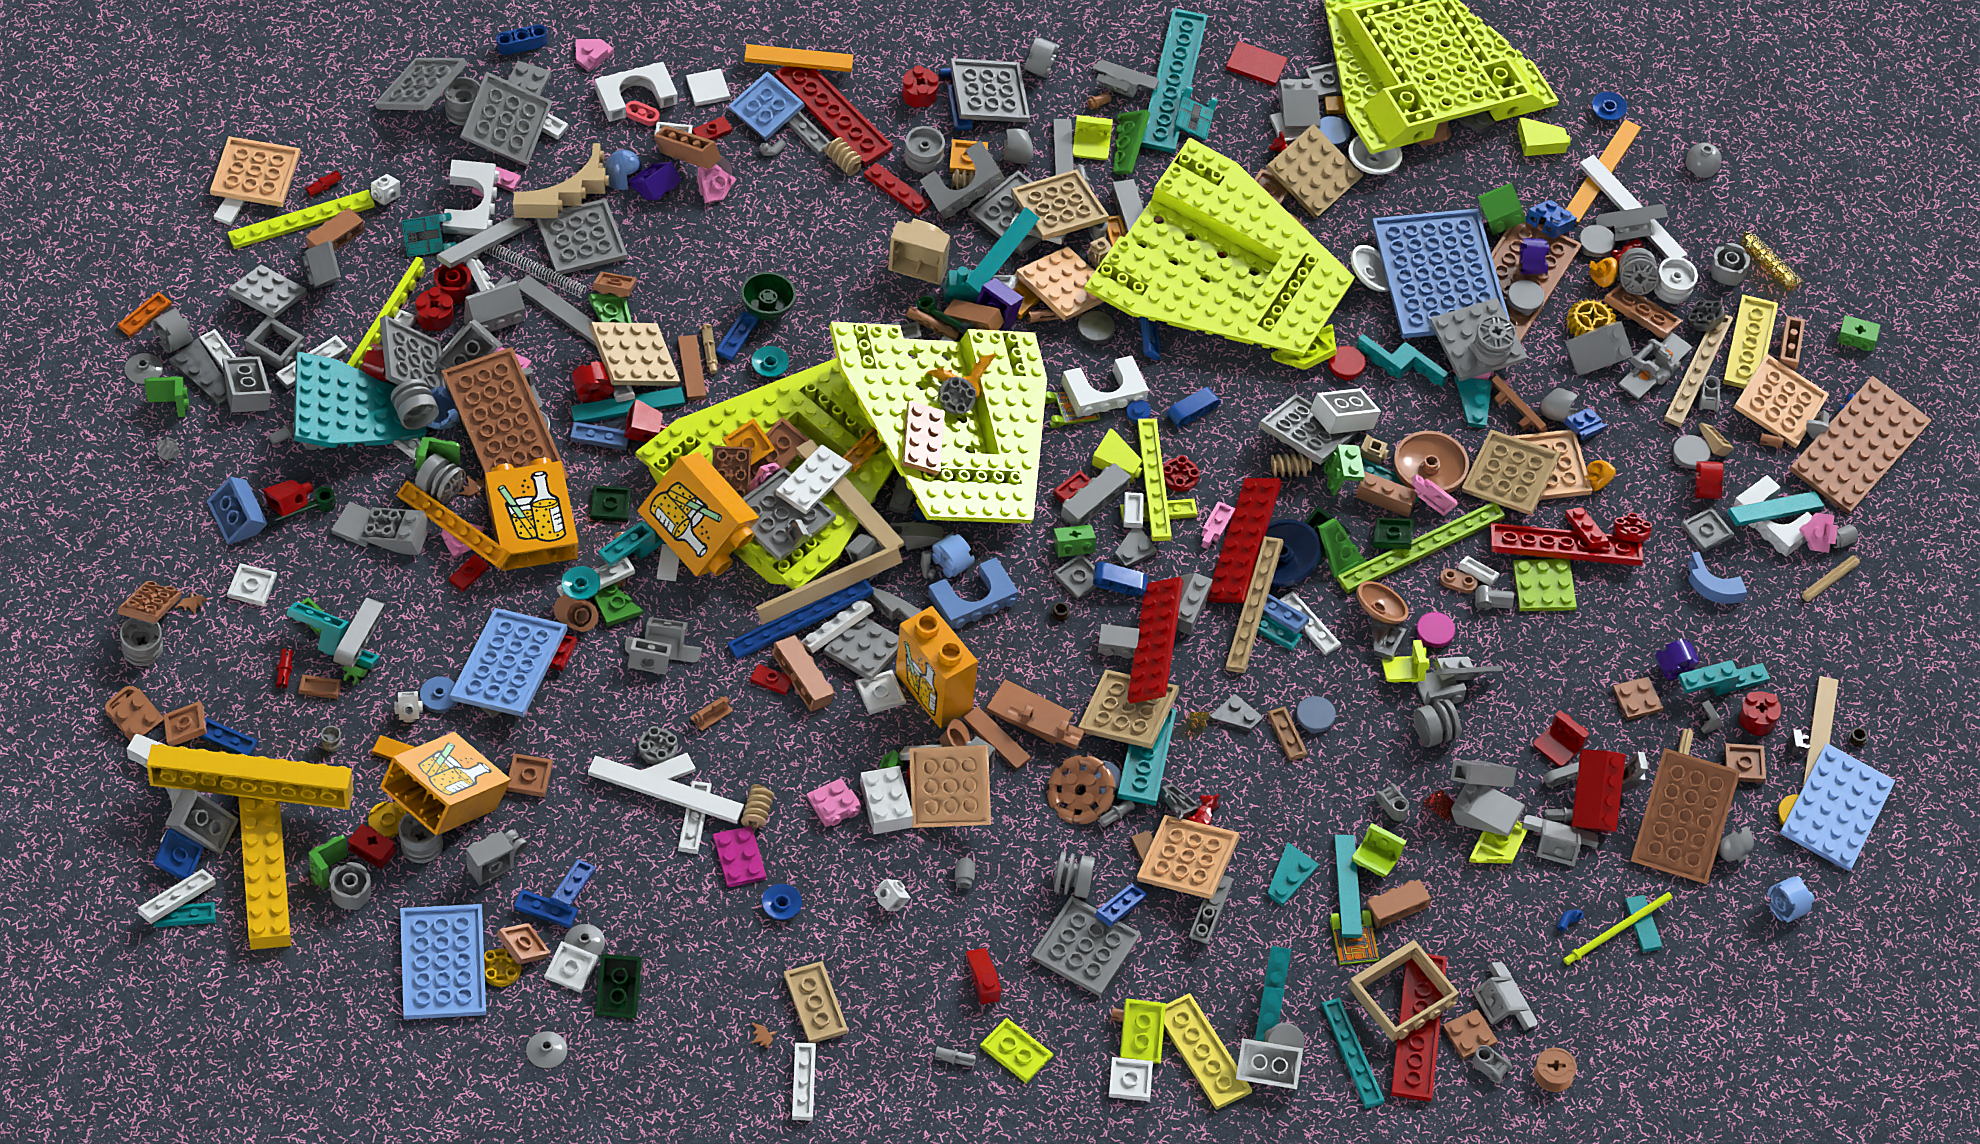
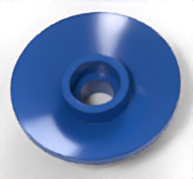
M1601 92L1592 101L1594 113L1605 120L1614 121L1621 119L1627 112V102L1621 95L1614 92Z
M776 884L769 887L763 894L762 906L770 917L778 920H787L796 916L801 910L802 897L793 886ZM784 903L786 906H779V904Z

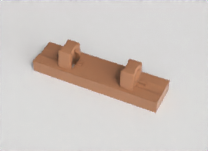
M1496 375L1492 379L1494 387L1500 392L1494 397L1496 403L1501 406L1509 401L1524 416L1519 422L1520 427L1524 431L1533 426L1539 433L1548 432L1546 424Z
M1015 702L1011 704L1005 716L1006 722L1077 750L1085 733L1084 730L1069 725V722L1065 720L1059 721L1033 710V707L1028 705L1025 707Z

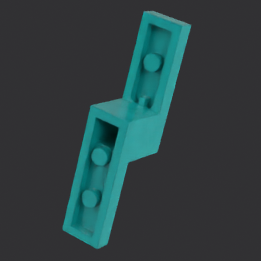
M1364 334L1358 338L1356 348L1363 355L1372 359L1374 364L1383 367L1389 375L1400 379L1407 371L1414 367L1418 373L1427 376L1433 384H1438L1440 387L1446 384L1448 372L1407 342H1404L1393 354H1390Z
M642 520L600 549L598 555L612 567L632 552L641 560L664 544L665 541L652 527L650 528Z
M297 601L287 611V616L292 617L294 620L322 629L318 650L323 651L327 655L334 656L338 645L347 632L348 621ZM363 649L355 664L363 669L371 670L379 662L380 656Z
M1729 660L1681 673L1678 679L1686 694L1713 687L1718 696L1769 682L1770 677L1763 663L1736 669L1733 661Z
M1271 945L1255 1041L1265 1042V1032L1279 1023L1292 949Z

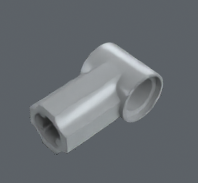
M1487 585L1476 587L1475 605L1477 609L1485 608V610H1489L1492 607L1512 609L1514 593L1512 591L1492 590Z

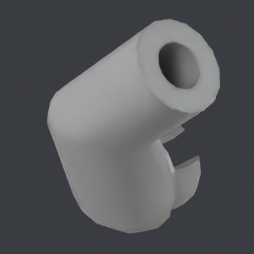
M782 139L774 146L762 143L759 147L760 153L764 156H775L786 146V143Z
M922 551L921 570L925 579H934L936 574L935 569H930V551Z

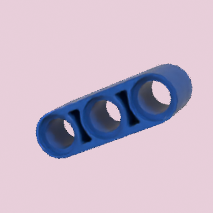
M537 24L499 33L496 37L497 51L501 55H509L544 47L547 44V28L544 25Z
M1205 387L1172 405L1166 414L1178 428H1181V425H1187L1196 420V417L1209 413L1213 408L1216 409L1220 405L1221 400L1210 387Z
M1105 562L1095 564L1093 584L1095 586L1129 596L1139 595V597H1143L1144 592L1146 593L1148 576L1145 573Z

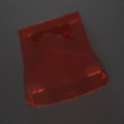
M1440 789L1423 801V804L1429 810L1434 811L1444 820H1452L1451 808L1455 802L1443 790Z

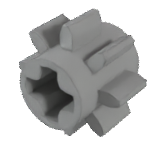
M166 437L164 440L159 439L155 446L158 450L157 455L167 461H170L171 458L176 459L180 453L179 443L169 437Z

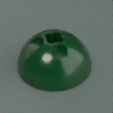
M760 272L744 281L741 288V298L745 308L756 318L776 320L786 315L793 307L796 299V289L793 283L781 274Z

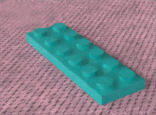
M1170 709L1152 749L1129 744L1117 798L1156 806L1177 709Z

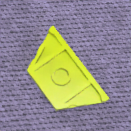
M1330 324L1322 328L1304 357L1284 353L1279 349L1271 353L1272 359L1306 370L1337 355L1333 325Z
M1517 820L1509 836L1483 831L1470 856L1469 862L1512 864L1528 829L1522 828L1523 824Z

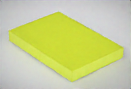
M1125 999L1120 1058L1153 1061V1064L1161 1063L1166 1003Z
M1005 1018L980 1044V1048L1026 1084L1053 1057L1052 1052L1008 1018Z

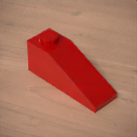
M986 948L966 951L980 1005L1000 1001V983Z

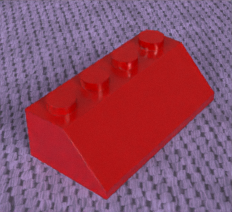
M1581 749L1571 827L1603 833L1616 832L1626 754L1605 750Z

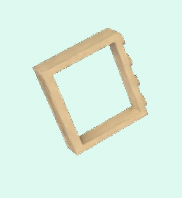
M1415 940L1352 977L1348 987L1392 1042L1398 1038H1405L1414 1028L1416 1030L1421 1028L1427 1020L1437 1018L1443 1010L1453 1008L1457 1004L1459 992ZM1412 958L1444 998L1395 1027L1364 987Z

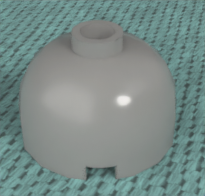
M1702 142L1691 147L1687 153L1685 164L1687 169L1691 170L1698 177H1712L1720 170L1722 156L1716 146L1711 143Z
M1748 826L1741 828V832L1735 831L1720 840L1717 853L1723 859L1731 862L1738 860L1740 863L1749 858L1748 853L1753 850L1754 838Z

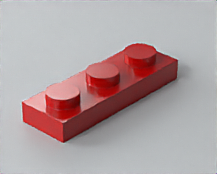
M1583 507L1566 510L1565 517L1590 549L1608 546V538Z

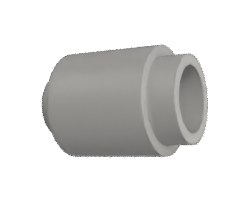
M1850 524L1837 529L1836 543L1831 545L1834 548H1843L1856 542L1858 539L1857 529Z
M961 858L956 862L954 881L958 888L969 889L974 883L976 864L970 858Z

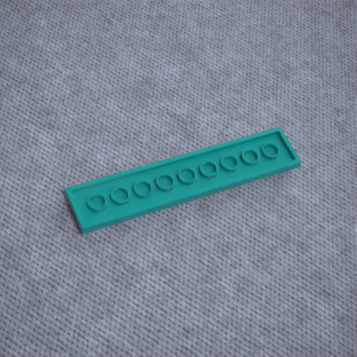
M1173 8L1156 76L1159 80V85L1152 92L1148 108L1150 116L1140 147L1175 154L1181 129L1175 127L1174 124L1181 100V91L1187 85L1191 86L1208 15Z

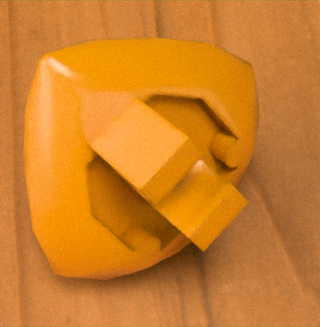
M1613 257L1605 258L1597 264L1591 261L1588 272L1594 282L1603 288L1612 286L1619 274L1616 259Z
M1596 460L1589 463L1586 467L1588 475H1585V478L1590 481L1592 490L1596 492L1613 480L1616 470L1610 463L1604 460Z

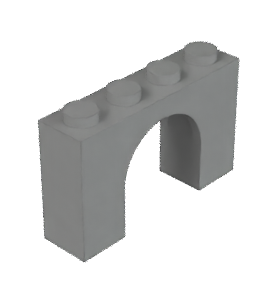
M981 140L965 150L975 166L974 179L965 188L959 190L947 188L936 171L920 180L944 219L954 216L956 212L969 206L971 202L984 196L986 192L999 186L1006 180Z

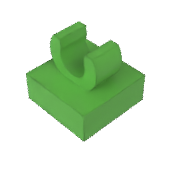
M356 665L353 668L344 666L342 670L348 673L344 675L343 680L348 682L350 676H354L353 684L358 685L360 677L365 678L368 670Z
M892 750L884 755L879 769L901 767L903 762L898 759L900 754Z

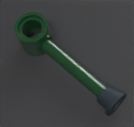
M923 296L917 300L916 304L919 311L957 328L963 336L968 329H975V326L971 323H961L938 311L933 297Z
M327 486L320 487L315 493V500L308 502L307 505L284 517L280 514L264 515L268 523V529L277 525L279 521L316 507L322 512L332 511L336 506L333 489Z

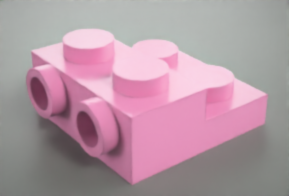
M842 778L809 792L806 796L825 827L835 826L847 817H855L861 809V803L852 789L849 790Z

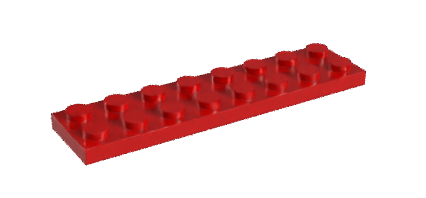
M784 66L775 72L774 77L803 101L804 107L836 139L842 137L843 142H847L848 146H851L853 151L857 152V156L860 155L862 157L861 164L864 167L893 150V145L817 69Z
M1280 478L1244 479L1213 576L1212 587L1207 596L1208 602H1245L1262 542L1282 484Z
M1498 523L1490 524L1491 552L1626 564L1630 566H1642L1643 564L1642 542L1626 541L1615 534L1604 533L1609 540L1607 547L1590 549L1577 531Z
M1180 576L1147 583L1146 593L1144 592L1138 627L1140 629L1139 640L1135 648L1127 696L1130 704L1166 697L1183 580Z
M1427 954L1445 976L1447 957ZM1412 958L1405 963L1399 1025L1443 999L1441 992ZM1441 1014L1433 1020H1427L1421 1028L1417 1030L1414 1028L1405 1038L1397 1039L1391 1096L1432 1101Z

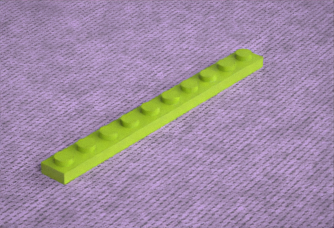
M1497 503L1487 504L1412 540L1411 550L1393 549L1338 575L1337 581L1348 594L1356 590L1362 582L1375 581L1490 526L1491 523H1497L1505 519V513Z

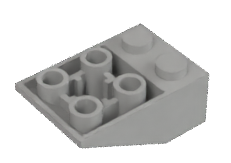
M372 507L360 539L394 552L406 555H419L431 523L424 511Z

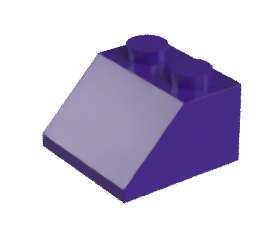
M672 162L652 163L627 182L646 200L657 201L664 196L663 194L666 191L675 189L677 187L676 184L681 181V178Z

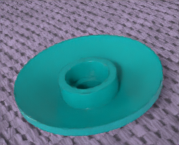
M765 346L753 354L752 366L758 374L764 377H777L788 369L789 357L779 347Z
M577 566L569 569L563 575L561 581L562 589L572 599L586 600L593 597L599 591L600 577L596 571L589 567Z

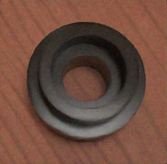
M1058 602L1053 605L1051 615L1056 620H1066L1070 616V608L1066 603Z
M1855 728L1848 735L1849 741L1855 746H1863L1868 741L1867 732L1863 728Z

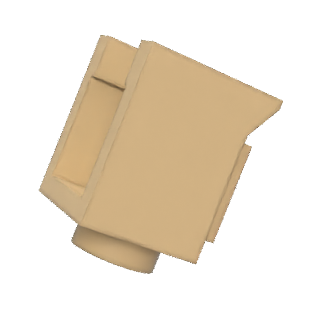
M1105 237L1092 241L1087 257L1096 269L1112 248Z
M1367 434L1360 449L1361 457L1380 466L1381 461H1386L1389 450H1387L1388 444L1374 439Z

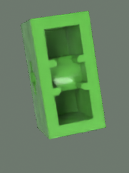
M1845 315L1837 342L1845 346L1858 347L1864 351H1873L1877 342L1880 324Z
M1092 525L1055 528L1054 546L1058 557L1096 553V536Z

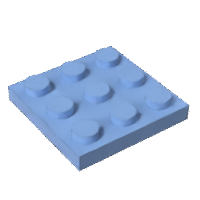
M767 71L728 107L730 111L766 141L805 105L803 101Z

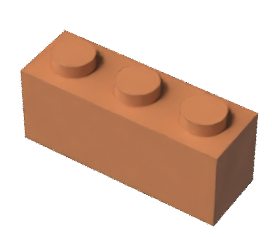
M347 208L339 212L331 220L324 222L316 230L311 231L306 236L307 247L310 249L331 240L335 251L364 232V222L353 210Z
M953 299L943 312L961 323L973 324L975 330L998 331L1004 323L999 308Z
M1787 316L1782 331L1778 361L1796 372L1805 319Z
M1365 471V478L1358 485L1356 498L1409 518L1416 502L1417 492Z
M1420 879L1414 882L1408 881L1397 889L1391 888L1380 896L1374 895L1369 898L1365 910H1370L1371 920L1377 929L1428 908L1431 897Z

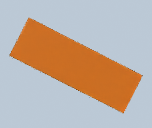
M157 292L118 323V328L132 338L168 309L172 302L160 292Z

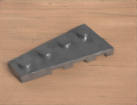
M198 338L169 358V363L218 407L228 401L225 379Z

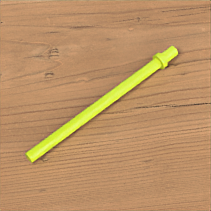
M1667 892L1578 950H1572V953L1565 957L1563 961L1566 965H1569L1575 960H1581L1582 956L1673 899L1671 893Z

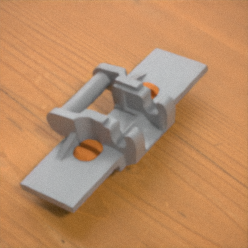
M1673 332L1661 343L1655 339H1650L1648 345L1636 356L1631 357L1630 361L1635 368L1618 385L1639 400L1656 384H1664L1681 366L1680 360L1693 347ZM1653 350V355L1656 358L1652 362L1650 360L1645 362L1643 359Z

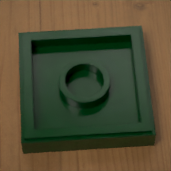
M593 485L590 520L628 522L631 488Z
M1377 517L1373 548L1411 550L1414 519Z

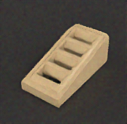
M1699 424V428L1713 454L1724 457L1734 449L1712 425Z

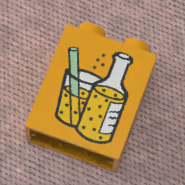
M700 452L679 457L637 510L696 577L711 572L715 576L724 573L733 563L729 555L735 548L739 550L753 539L755 534L751 531V528L760 518Z
M538 458L531 461L529 466L514 468L511 464H500L493 467L491 472L485 473V492L495 541L511 553L501 566L502 571L578 559V538L561 461L552 462L549 458Z
M930 606L900 624L895 674L940 729L947 726L953 719H959L971 712L973 709L978 660L934 607Z
M452 732L394 756L380 788L437 836L495 811L511 779L457 733Z

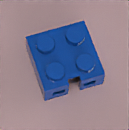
M1551 200L1529 208L1526 215V222L1535 228L1538 227L1541 217H1544L1546 221L1542 232L1552 239L1573 230L1577 217L1572 215L1570 211L1564 210Z

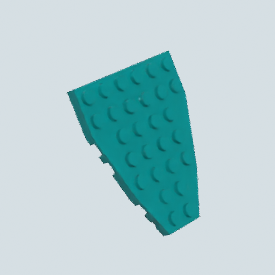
M297 352L295 364L294 441L329 448H337L338 444H347L348 447H354L355 443H364L365 446L392 444L394 440L398 439L408 441L412 438H422L426 434V426L413 430L402 426L390 397L396 387L390 383L382 382L337 359Z

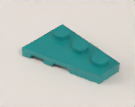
M1455 375V382L1463 405L1462 408L1467 426L1486 429L1492 381L1478 378L1459 381L1457 375Z
M1287 842L1267 896L1283 907L1318 869L1319 864Z

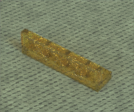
M1748 230L1743 233L1740 246L1788 292L1803 283V280L1756 234H1751Z

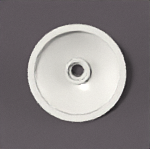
M1359 136L1351 141L1348 149L1349 158L1352 163L1360 170L1369 174L1383 175L1391 173L1399 167L1402 160L1400 147L1370 154Z
M1367 245L1357 246L1351 253V265L1356 276L1370 289L1388 292L1389 287L1379 251Z

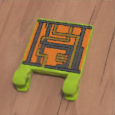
M1046 392L1045 404L1056 401L1061 415L1051 417V428L1100 420L1099 413L1077 417L1066 392Z
M1363 910L1361 914L1363 924L1361 938H1341L1339 914H1331L1330 925L1340 965L1379 961L1370 910Z

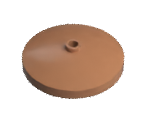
M1419 431L1408 435L1398 444L1394 455L1393 464L1398 478L1403 484L1415 490V487L1412 486L1411 478L1417 474L1424 481L1429 479L1447 494L1451 493L1463 484L1469 470V458L1463 446L1451 436L1437 431Z

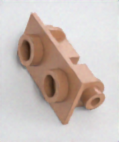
M721 696L690 718L703 731L733 712V709L728 705L730 703L728 697Z

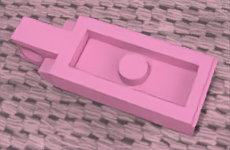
M1417 474L1411 478L1412 486L1415 487L1418 497L1441 515L1445 516L1458 505L1453 497L1429 479L1424 481Z
M1217 502L1203 527L1201 536H1204L1201 547L1209 549L1213 541L1217 542L1221 538L1235 512V508L1222 502Z

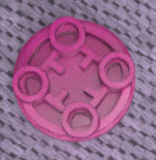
M1430 612L1419 619L1416 633L1422 645L1440 648L1450 645L1454 638L1455 625L1447 615L1439 612Z

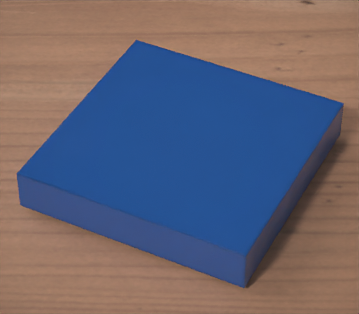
M169 828L166 831L153 864L177 878L185 880L193 875L204 846Z

